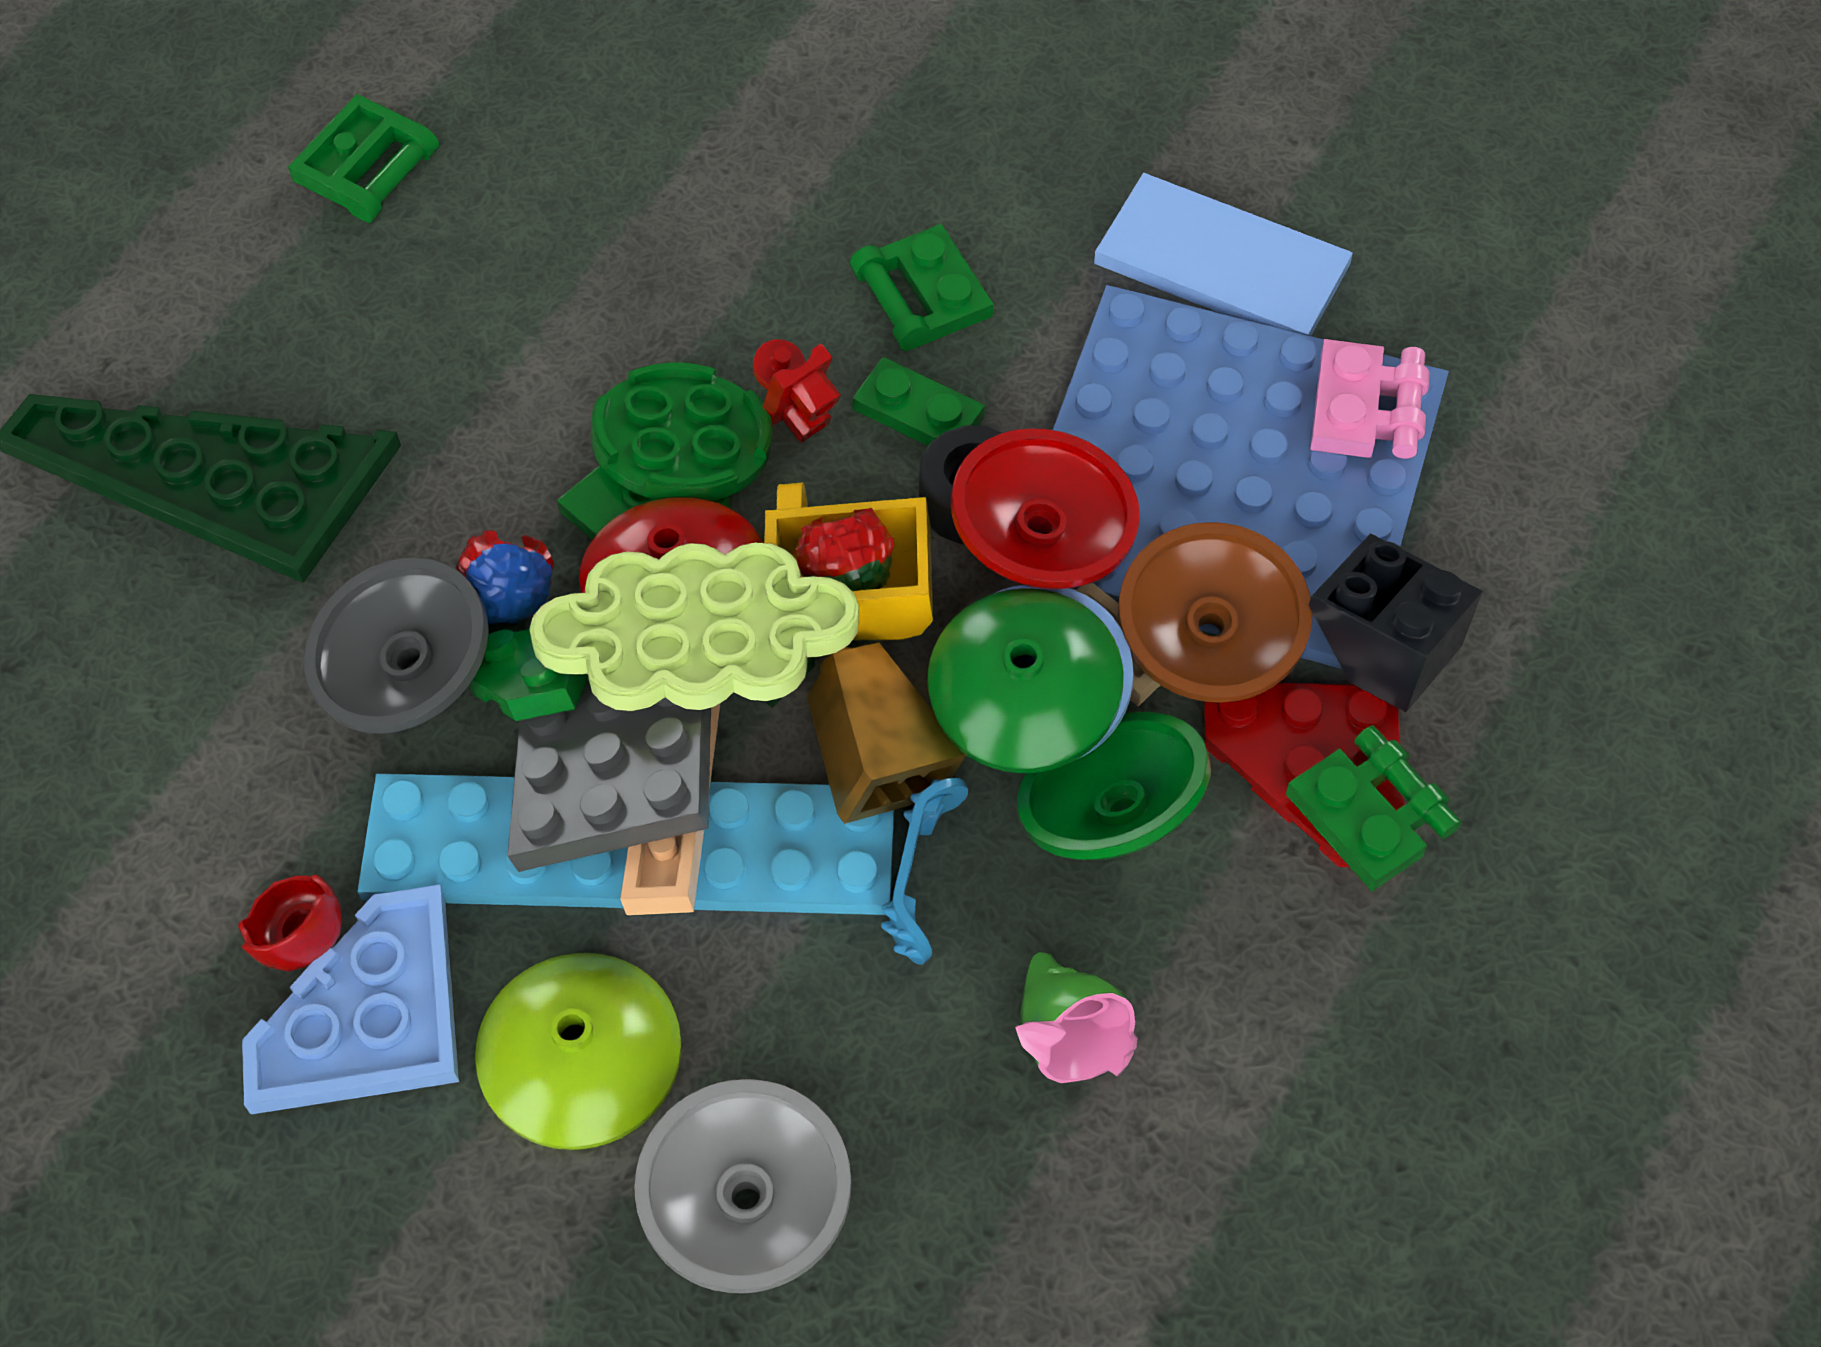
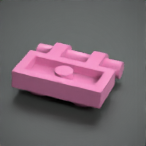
M1324 339L1320 357L1310 450L1371 458L1375 439L1393 441L1392 453L1398 458L1409 459L1416 456L1418 440L1422 439L1425 435L1426 415L1421 410L1422 396L1429 390L1430 371L1425 367L1424 350L1418 347L1405 348L1401 352L1400 365L1388 367L1382 366L1383 346ZM1379 395L1397 397L1396 409L1392 411L1378 410Z

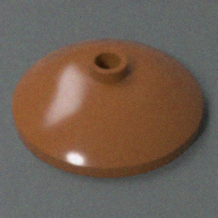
M1203 522L1181 526L1160 535L1140 551L1129 566L1123 579L1118 603L1119 625L1130 648L1131 656L1139 667L1164 688L1181 696L1205 702H1233L1248 699L1271 689L1281 682L1297 665L1304 653L1310 637L1313 613L1309 607L1311 596L1307 583L1300 569L1283 549L1267 537L1253 530L1219 522ZM1203 624H1213L1221 633L1216 636H1208L1199 627Z

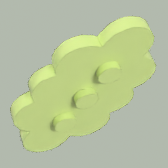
M755 542L739 546L724 555L717 549L705 544L690 543L677 546L659 560L639 552H622L608 556L598 562L588 574L585 593L564 595L545 603L533 616L529 630L535 656L546 668L564 674H588L592 693L601 703L611 708L635 711L651 707L660 700L667 698L672 703L685 709L703 710L715 707L726 700L733 692L750 700L769 701L782 698L796 690L805 678L807 657H820L837 653L848 646L858 633L859 605L855 594L844 583L827 577H800V570L796 559L786 549L774 544Z

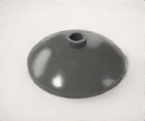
M394 559L362 571L343 584L327 600L310 628L304 650V673L313 698L335 721L360 732H398L418 726L432 719L461 696L470 685L482 663L488 642V618L483 601L475 588L459 571L447 564L432 559ZM417 660V662H416L414 665H412L411 667L407 668V666H408L412 661Z

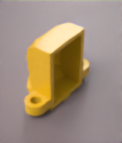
M803 482L778 484L777 510L765 511L764 543L774 544L786 549L796 561L795 548L797 547V539L802 537L801 528L812 524V521L820 517L823 523H828L853 516L854 510L872 508L894 539L895 546L891 553L892 563L889 569L890 577L887 579L886 585L880 589L852 591L859 605L858 633L853 640H900L922 635L933 622L931 531L926 497L808 507Z

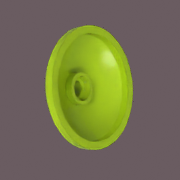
M573 953L561 955L526 969L511 980L495 997L478 1031L475 1049L477 1077L483 1095L493 1112L508 1128L521 1137L539 1145L556 1149L575 1150L598 1147L623 1138L636 1130L665 1101L675 1082L680 1066L681 1033L675 1010L666 993L652 977L637 966L625 960L604 954ZM570 1025H580L585 1028L583 1034L575 1040L561 1038L563 1030Z

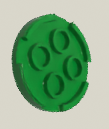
M659 363L628 372V379L614 386L605 395L598 396L591 415V446L596 460L603 470L617 483L634 493L654 500L688 497L715 501L741 491L761 474L768 462L771 450L773 430L771 417L762 407L763 401L754 391L749 390L746 392L734 383L716 376L717 369L692 363Z

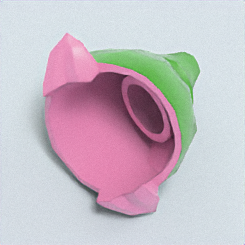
M1045 952L1034 954L1026 975L1020 1012L1021 1025L1015 1027L1022 1047L1033 1056L1040 1071L1047 1078L1058 1083L1092 1079L1107 1071H1110L1115 1076L1120 1075L1128 1066L1137 1047L1138 1039L1134 1034V1010L1127 996L1115 985L1098 976L1062 967L1051 954Z

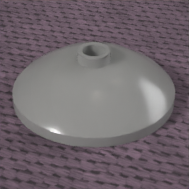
M754 1079L729 1080L704 1087L688 1095L668 1110L650 1132L639 1156L634 1184L635 1202L643 1231L649 1243L665 1264L677 1274L690 1282L714 1291L726 1293L760 1292L781 1286L801 1276L811 1269L831 1248L844 1225L851 1198L850 1163L845 1145L837 1128L820 1107L809 1098L784 1085ZM745 1189H751L756 1191L760 1198L754 1207L740 1209L733 1203L737 1193Z

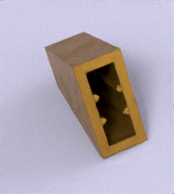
M880 643L852 649L845 647L837 653L830 654L820 666L821 673L807 695V700L836 812L844 824L913 805L915 803L910 800L912 794L921 793L932 785L931 782L934 779L944 780L953 777L966 754L959 750L942 731L933 710Z

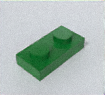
M884 357L881 358L852 398L854 411L927 446L946 431L966 425L979 426L985 417L984 404Z

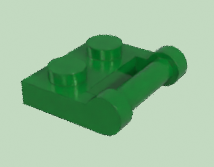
M356 94L290 163L288 169L293 182L347 208L353 216L370 224L382 211L381 203L421 159L428 161L440 148V143L437 137L425 126ZM395 141L403 145L364 188L356 184Z
M942 224L881 248L875 245L864 246L858 249L850 258L849 265L858 280L867 282L893 324V337L904 352L993 317V302ZM897 268L900 270L926 311L927 316L921 317L920 315L913 314L887 272Z

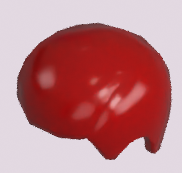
M296 875L273 882L254 900L247 918L239 921L238 928L245 940L241 947L266 967L286 972L308 967L330 948L333 949L338 940L342 926L341 905L333 888L318 875Z

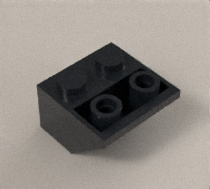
M1370 533L1311 596L1309 607L1349 682L1396 708L1407 712L1462 647L1483 591L1461 580L1455 574L1441 570L1404 551L1397 544L1385 541Z

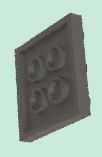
M591 687L583 688L574 710L520 720L507 855L518 872L708 829L711 708L703 710L685 709L664 698L648 708L635 711L616 710L601 703L592 693Z

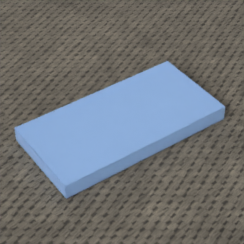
M1143 173L1097 247L1094 264L1221 314L1312 336L1351 264L1353 252Z

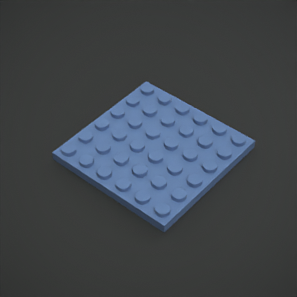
M1106 285L1053 430L1086 440L1108 454L1126 473L1138 498L1140 522L1130 552L1114 571L1092 583L1119 603L1123 579L1129 566L1140 551L1160 535L1178 527L1194 523H1228L1242 526L1267 537L1283 549L1295 562L1307 583L1310 596L1317 591L1370 533L1385 541L1401 546L1449 371L1425 365L1430 371L1429 390L1422 396L1421 410L1426 415L1425 435L1422 439L1418 440L1417 454L1413 458L1402 459L1394 456L1392 453L1393 441L1375 439L1371 458L1310 450L1320 357L1324 339ZM1383 354L1382 366L1397 367L1400 365L1401 359ZM1379 395L1378 410L1392 411L1396 409L1397 397ZM1313 615L1310 637L1301 658L1342 669ZM1203 624L1199 627L1201 631L1216 635L1221 633L1213 624Z

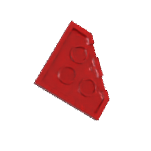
M1278 683L1259 695L1240 701H1203V742L1207 751L1222 764L1226 762L1252 785L1251 790L1289 824L1293 821L1320 845L1319 850L1338 867H1349L1287 797L1288 784L1339 748L1356 767L1366 762L1368 758L1356 746L1354 740L1369 726L1374 725L1388 741L1397 740L1400 744L1398 708L1356 685ZM1388 780L1375 787L1396 811L1405 805L1404 797Z

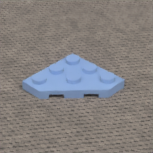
M441 885L372 895L355 914L358 921L333 949L330 948L322 956L314 960L290 986L293 993L268 1021L265 1022L261 1019L243 1038L244 1106L251 1115L459 1082L446 904Z

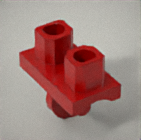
M773 339L765 342L757 349L752 363L753 374L757 382L765 389H768L762 407L771 417L772 426L783 420L797 440L802 443L829 425L832 417L828 411L840 399L841 394L826 376L832 356L821 343L812 349L809 359L805 362L801 350L796 345L783 339Z

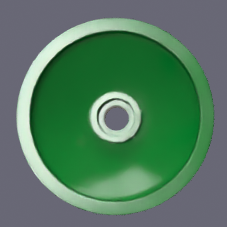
M1020 588L986 596L963 609L952 619L934 646L928 668V691L932 710L939 726L950 741L964 754L978 763L993 769L1012 773H1037L1067 765L1082 757L1100 742L1112 726L1119 711L1123 695L1124 672L1121 655L1114 637L1102 620L1080 602L1057 592L1035 588ZM1020 655H1029L1036 660L1028 668H1018L1012 663Z
M1156 712L1125 713L1114 732L1105 742L1089 754L1053 770L1026 773L1017 795L1018 815L1029 838L1037 846L1054 855L1078 860H1106L1126 856L1145 849L1165 838L1177 829L1192 813L1202 799L1210 780L1211 763L1209 754L1199 733L1191 725L1179 718Z

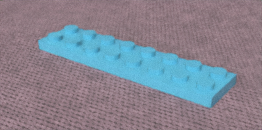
M376 774L357 892L362 901H368L374 894L441 885L445 903L624 908L620 898L628 847L518 872L507 856L515 777ZM710 782L708 829H704L694 910L885 915L881 906L891 901L894 810L844 824L837 815L830 785Z

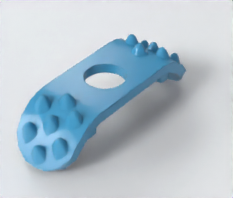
M960 778L934 779L931 782L932 785L921 793H915L910 796V800L915 805L913 809L905 811L903 814L910 822L893 900L881 906L883 913L890 918L889 921L882 922L881 928L892 935L897 944L894 946V951L907 956L914 963L923 965L931 958L932 948L928 939L916 924V899L905 895L919 835H932L940 816L958 807L968 795V787L965 781Z

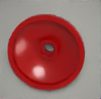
M1019 429L987 439L973 449L963 460L955 476L951 492L950 504L953 522L960 538L970 552L999 575L1012 581L1038 588H1074L1105 577L1114 571L1127 557L1139 528L1140 509L1138 498L1130 479L1118 463L1090 442L1056 430Z
M688 497L650 501L631 508L615 517L593 538L580 566L581 593H585L587 577L594 566L613 554L639 552L659 560L677 546L693 543L705 544L726 555L739 546L763 542L754 527L743 516L722 504Z

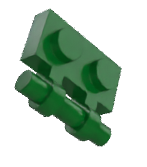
M1374 725L1364 729L1354 740L1356 746L1368 758L1366 762L1356 767L1339 748L1290 781L1286 791L1287 797L1371 892L1423 857L1427 844L1415 832L1416 829L1427 823L1441 839H1446L1462 824V821L1447 806L1449 797L1436 783L1428 785L1407 762L1410 754L1397 740L1388 741ZM1386 780L1408 802L1397 811L1375 788Z

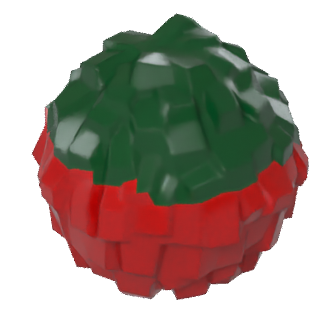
M872 508L854 510L853 516L828 523H823L820 517L812 521V524L801 528L802 537L797 539L795 554L800 573L803 577L832 578L844 583L851 591L880 589L886 585L887 579L890 577L891 553L895 543L893 537H891L885 525L876 516Z

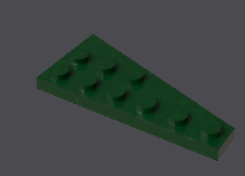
M29 394L0 429L1 452L302 583L308 578L401 447L398 434L393 431L375 430L374 436L348 434L345 432L344 426L321 424L320 430L285 427L283 420L200 411H191L189 417L162 414L159 407L137 405L135 411L102 408L99 401Z

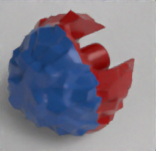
M483 530L481 536L474 535L467 540V546L462 551L455 569L466 577L478 592L486 609L488 624L519 622L520 619H526L536 613L542 605L548 602L547 598L552 585L551 576L554 560L548 548L541 540L523 535L521 539L524 547H520L516 544L500 540L496 531Z

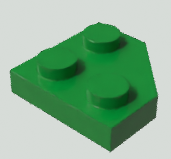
M504 629L488 635L482 663L469 687L474 696L485 703L490 699L494 700L499 704L503 714L514 721L574 710L587 681L588 674H564L546 668L535 656L529 629L517 632Z

